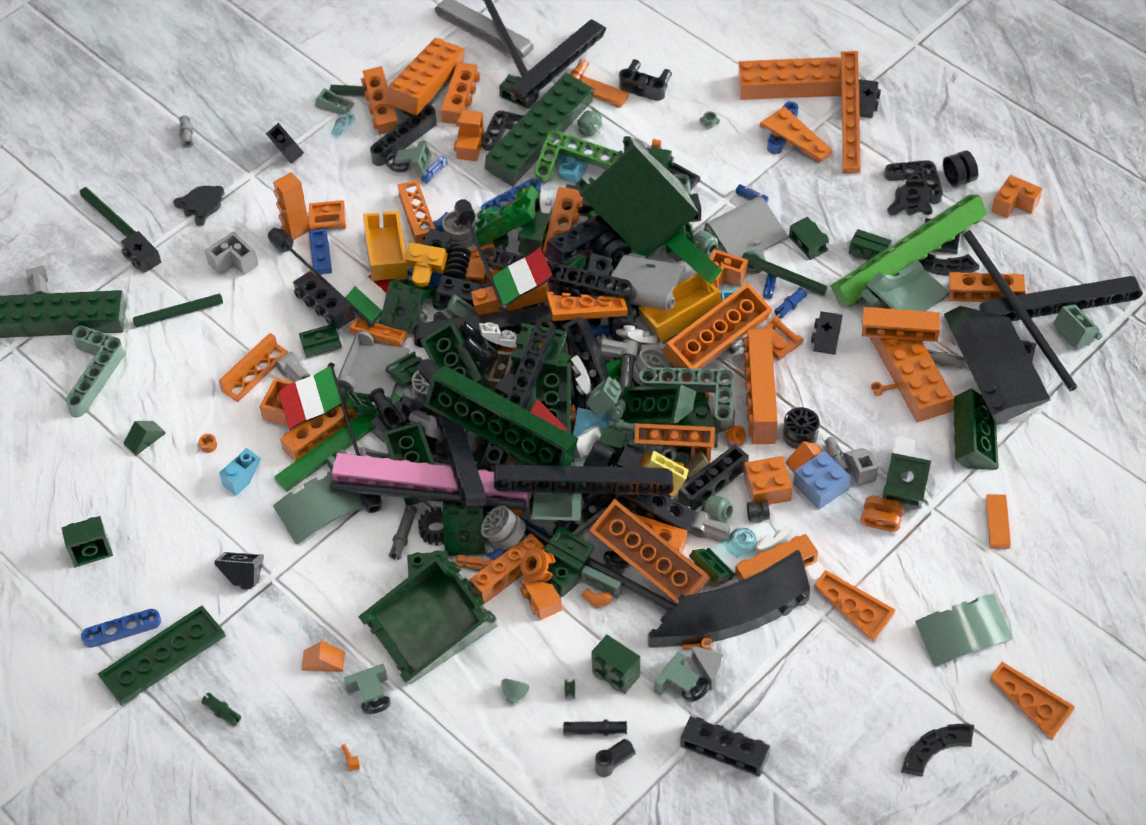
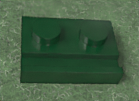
M333 325L298 333L306 358L342 348L337 330Z
M414 351L389 364L385 371L389 372L391 377L404 389L412 384V377L423 359L417 357Z
M345 388L342 389V397L349 408L353 409L355 407L356 412L364 417H367V415L375 417L377 409L367 396L353 391L349 393Z
M559 526L544 551L548 554L551 553L555 559L579 572L592 553L594 545Z
M704 548L692 550L689 555L694 564L708 574L711 578L710 580L715 583L727 581L728 579L732 580L735 576V573L710 548L706 550Z

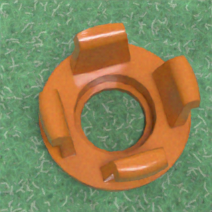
M540 548L529 549L521 561L522 575L529 581H548L553 576L551 572L547 571L548 564L555 563V558L551 553L548 554ZM537 560L535 569L529 568V562Z

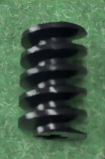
M459 244L450 245L443 275L465 280L471 251Z

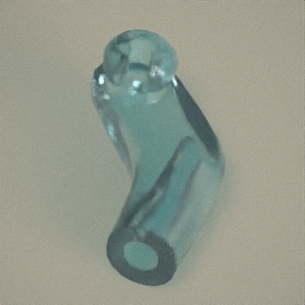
M345 113L337 118L331 134L339 138L342 131L354 123L355 115L353 113Z

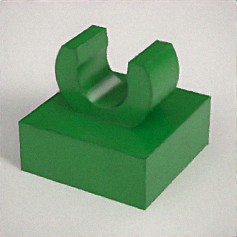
M619 359L613 362L607 361L605 364L611 378L616 379L617 382L620 381L622 361Z

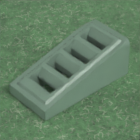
M323 88L315 102V106L320 109L345 116L354 105V102L326 88Z

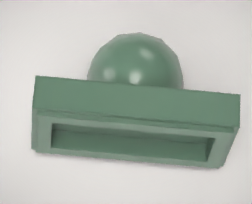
M868 289L862 291L861 295L866 299L863 308L891 309L874 291Z
M457 295L451 297L446 308V312L452 318L477 315L475 307Z

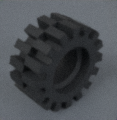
M433 507L431 512L425 510V515L421 514L420 519H418L420 537L423 538L425 543L428 541L429 545H432L433 542H435V546H439L438 542H441L443 545V528L436 531L429 529V526L433 523L443 524L441 508L437 507V511H434Z

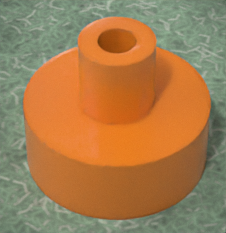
M735 425L728 429L725 437L732 445H741L746 439V432L741 425Z

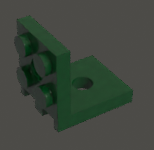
M409 279L390 281L379 324L414 334V327L418 324L423 301L425 298L433 297L437 292V288L430 286L418 287ZM399 306L404 307V316L398 314Z
M522 323L521 332L517 334L516 350H513L511 354L515 373L518 370L535 325ZM542 327V333H546L549 328ZM556 330L543 366L558 369L567 338L566 331ZM537 343L535 345V351L540 350L538 347L542 343Z
M892 453L886 485H884L883 498L897 500L901 504H911L922 508L931 460ZM905 471L912 472L914 476L909 482L902 479V474Z
M443 502L444 550L447 551L448 556L485 554L484 536L481 533L483 507L464 508L463 504ZM462 530L468 531L470 536L467 539H461L458 536L459 532Z

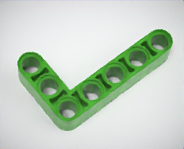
M551 131L547 136L535 167L536 179L541 183L548 182L560 154L604 169H608L620 158L618 151L559 131ZM556 138L560 141L554 144L551 142V140ZM570 144L576 145V148L569 149L567 146ZM591 150L593 153L586 155L584 151ZM547 154L554 156L552 159L545 158ZM606 155L609 157V159L603 161L601 160V157ZM546 170L548 173L540 175L539 171Z

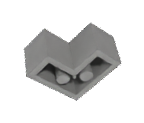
M234 231L205 249L208 264L218 274L232 265L244 275L259 266L256 251Z

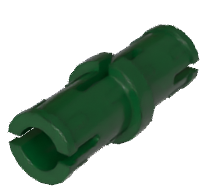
M210 692L202 698L201 703L211 709L216 717L223 718L231 726L237 725L234 721L240 722L241 715L232 710L225 701L221 702Z

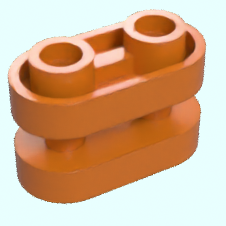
M876 495L869 496L865 499L860 521L868 527L890 532L898 531L901 525L904 506L897 500L884 499Z

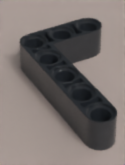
M428 103L418 115L399 109L409 118L370 147L372 163L375 166L385 165L386 157L389 154L406 149L436 126V110L432 105Z

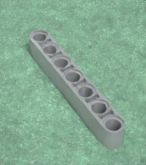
M442 0L435 7V12L440 18L510 54L492 19L456 0ZM506 27L523 59L534 49L533 43L528 38Z

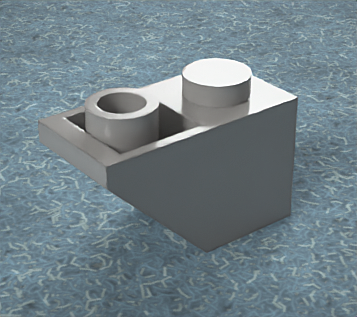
M864 448L844 452L857 485L877 480L879 467L872 452Z

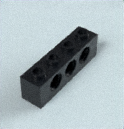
M309 271L293 281L295 296L298 299H302L308 308H313L319 317L322 316L330 326L333 325L338 330L356 319L352 305L313 272Z
M734 444L681 486L678 491V502L689 506L691 510L695 511L703 505V502L708 497L717 494L744 472V462L749 461V455Z
M615 494L612 499H615L625 508L640 516L687 531L697 513L691 510L689 506L677 502L669 495H640L639 497L637 495Z
M690 716L680 737V747L759 777L770 753V745H767L764 741L751 739L741 732H732L722 725L708 723L700 717ZM708 735L710 738L704 739L701 736ZM722 743H729L730 745H729V746H723V745H721V744H722ZM748 750L750 753L744 754L741 751Z

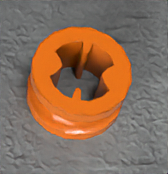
M207 433L199 438L198 442L203 452L211 453L216 450L217 442L214 435Z

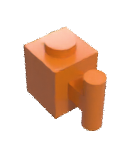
M469 261L466 281L483 285L490 281L483 261ZM493 270L491 271L492 276H495L500 271Z

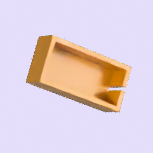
M399 211L383 212L382 228H380L379 213L363 214V229L371 281L408 278V267L405 261L406 250Z
M698 273L694 274L675 286L672 292L675 304L669 311L639 306L638 309L642 322L663 343L685 330L722 302L721 293L713 283L709 284Z

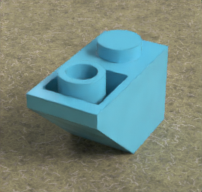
M245 448L219 472L222 486L237 496L250 484L261 458L248 448Z

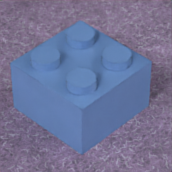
M823 451L794 471L793 485L820 510L849 489L851 476Z

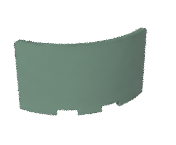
M916 259L900 270L897 276L893 277L891 274L885 275L879 272L866 284L889 307L898 310L926 311L939 303L949 293Z
M575 462L571 463L570 466H583L584 463ZM534 493L531 519L580 521L582 493Z
M329 471L327 476L320 480L316 477L304 483L303 486L305 488L293 494L291 491L276 502L273 507L293 541L299 544L330 522L364 508L360 493L331 491L330 483L334 480L332 471Z
M994 594L977 597L969 603L967 601L952 605L951 611L950 609L943 612L937 611L915 621L934 666H940L971 652L1013 639Z

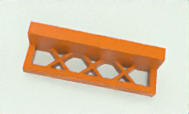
M417 179L397 184V188L416 244H422L423 237H426L430 229L421 231L422 225L425 224L435 229ZM416 186V190L414 191V193L406 190L407 188ZM414 199L421 201L418 206L411 202ZM422 212L425 213V216L420 218L416 214Z
M269 333L218 380L221 392L239 402L276 367L275 361L289 352L277 344L275 335ZM275 350L281 353L278 357H270V354ZM262 363H268L265 369L257 368ZM255 375L252 381H245L247 376ZM242 387V391L237 395L232 392L234 388Z

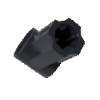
M624 738L609 749L600 750L595 756L596 774L601 777L610 776L616 767L636 754L633 744ZM601 762H607L609 764L603 765L601 764Z

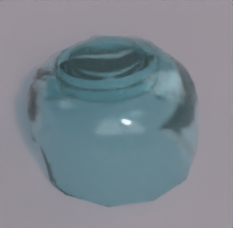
M736 528L727 537L726 549L728 553L736 558L742 555L749 557L756 550L757 536L749 528Z

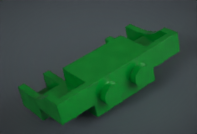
M532 185L520 188L516 192L515 200L497 210L492 206L487 209H481L476 214V237L480 246H484L534 219L536 214L535 200L538 192Z

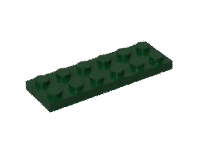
M201 605L99 672L98 676L120 706H122L226 635L209 612Z

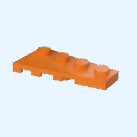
M782 107L760 122L759 127L772 131V135L777 138L779 136L787 140V144L799 147L801 152L819 163L832 155L833 150L786 107Z
M546 291V299L552 321L572 320L578 317L586 319L627 316V306L624 298L599 296L598 299H594L589 295L571 297L570 293H562V296L553 295V292Z
M827 570L822 573L814 584V589L873 643H875L895 615L896 609Z
M1003 661L990 677V681L1051 741L1075 709L1074 705Z

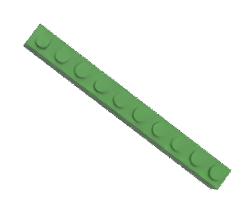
M969 194L830 285L838 304L847 307L855 305L857 300L863 297L861 293L864 289L871 290L866 284L879 272L885 275L891 274L893 277L897 276L900 270L907 267L915 259L918 261L926 258L928 253L940 249L943 243L952 241L957 234L967 231L968 227L972 224L981 222L982 218L988 213L980 195Z

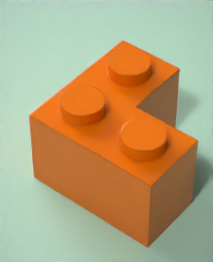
M462 110L461 116L457 117L456 122L459 130L458 141L454 142V151H456L457 159L477 161L482 147V138L485 134L483 112Z
M1009 175L994 197L991 212L1007 219L1015 207L1032 214L1040 202L1043 188Z
M714 249L709 258L723 270L712 282L714 286L719 290L724 281L741 287L747 275L748 260Z

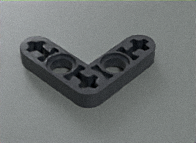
M506 111L495 112L482 138V148L486 151H491L501 140L505 129L511 130L515 126L513 122L520 121L523 115ZM494 129L499 130L498 133H492L491 131Z
M923 160L886 165L884 176L887 180H908L911 175L918 174L921 176L924 184L930 188L931 199L929 203L938 204L941 202L943 190L934 162ZM906 169H913L914 172L909 173ZM933 180L935 183L928 184L926 181Z

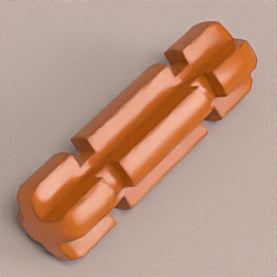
M458 555L456 557V564L459 567L466 566V568L477 570L484 569L494 561L491 559L485 561L484 558L471 556L466 558L465 555Z

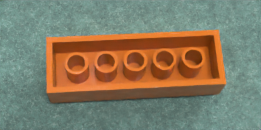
M434 38L387 87L386 104L418 115L453 77L457 62L463 63L465 49L442 39Z
M840 57L738 61L737 76L740 100L841 96Z
M747 282L667 342L662 354L675 368L702 369L746 336L748 329H755L767 320L773 309Z
M748 329V336L744 337V348L747 349H743V360H745L744 375H746L745 390H747L746 406H748L747 421H749L748 437H752V444H776L778 420L771 329Z
M869 337L894 383H897V388L917 423L952 412L955 398L922 341Z
M615 499L589 529L595 537L677 604L679 603L678 597L682 593L684 596L699 593L711 579L708 574Z

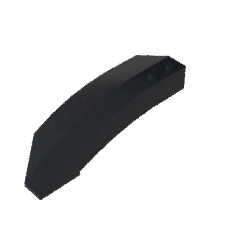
M964 306L956 307L944 313L954 338L997 425L1051 400L1009 317Z
M796 550L767 569L728 586L686 596L682 593L678 597L679 603L674 609L669 608L660 619L662 624L658 629H652L649 632L648 646L650 648L700 644L704 638H710L712 642H717L760 628L781 616H787L795 607L806 604L810 596V585L801 552Z

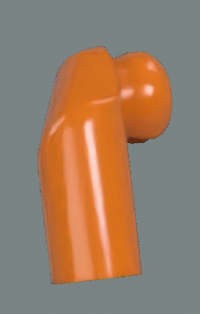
M587 588L582 593V597L594 607L606 606L613 600V596L609 592L594 594Z

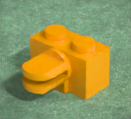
M409 242L405 257L407 267L414 268L412 274L413 283L418 287H425L430 281L432 272L443 274L447 260L446 250Z

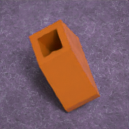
M526 578L521 579L522 587L520 592L524 599L529 600V607L533 615L537 614L538 618L543 620L562 611V600L552 584L541 581H529Z

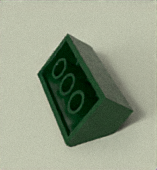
M453 321L420 340L429 359L433 360L440 368L445 365L485 388H490L482 370L475 364L473 354L462 347V342L466 339Z
M681 384L625 387L622 400L625 401L626 408L620 419L630 424L677 423L693 411L696 391Z
M973 388L954 396L955 460L968 469L997 470L999 469L997 424L983 396Z
M420 422L383 432L385 445L391 460H407L414 463L435 465ZM403 498L405 505L409 506L426 501Z

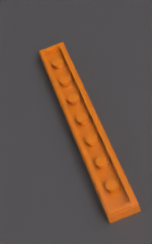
M841 51L843 173H860L858 51Z

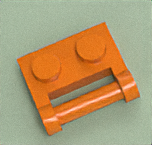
M344 200L309 203L310 231L330 228L346 229ZM339 218H340L339 221H328V222H318V223H315V221H318V220H329V219H339Z
M775 316L770 323L761 328L771 329L772 352L778 361L799 347L804 341L800 335H796L785 326L778 316ZM778 328L791 342L788 343L774 329Z

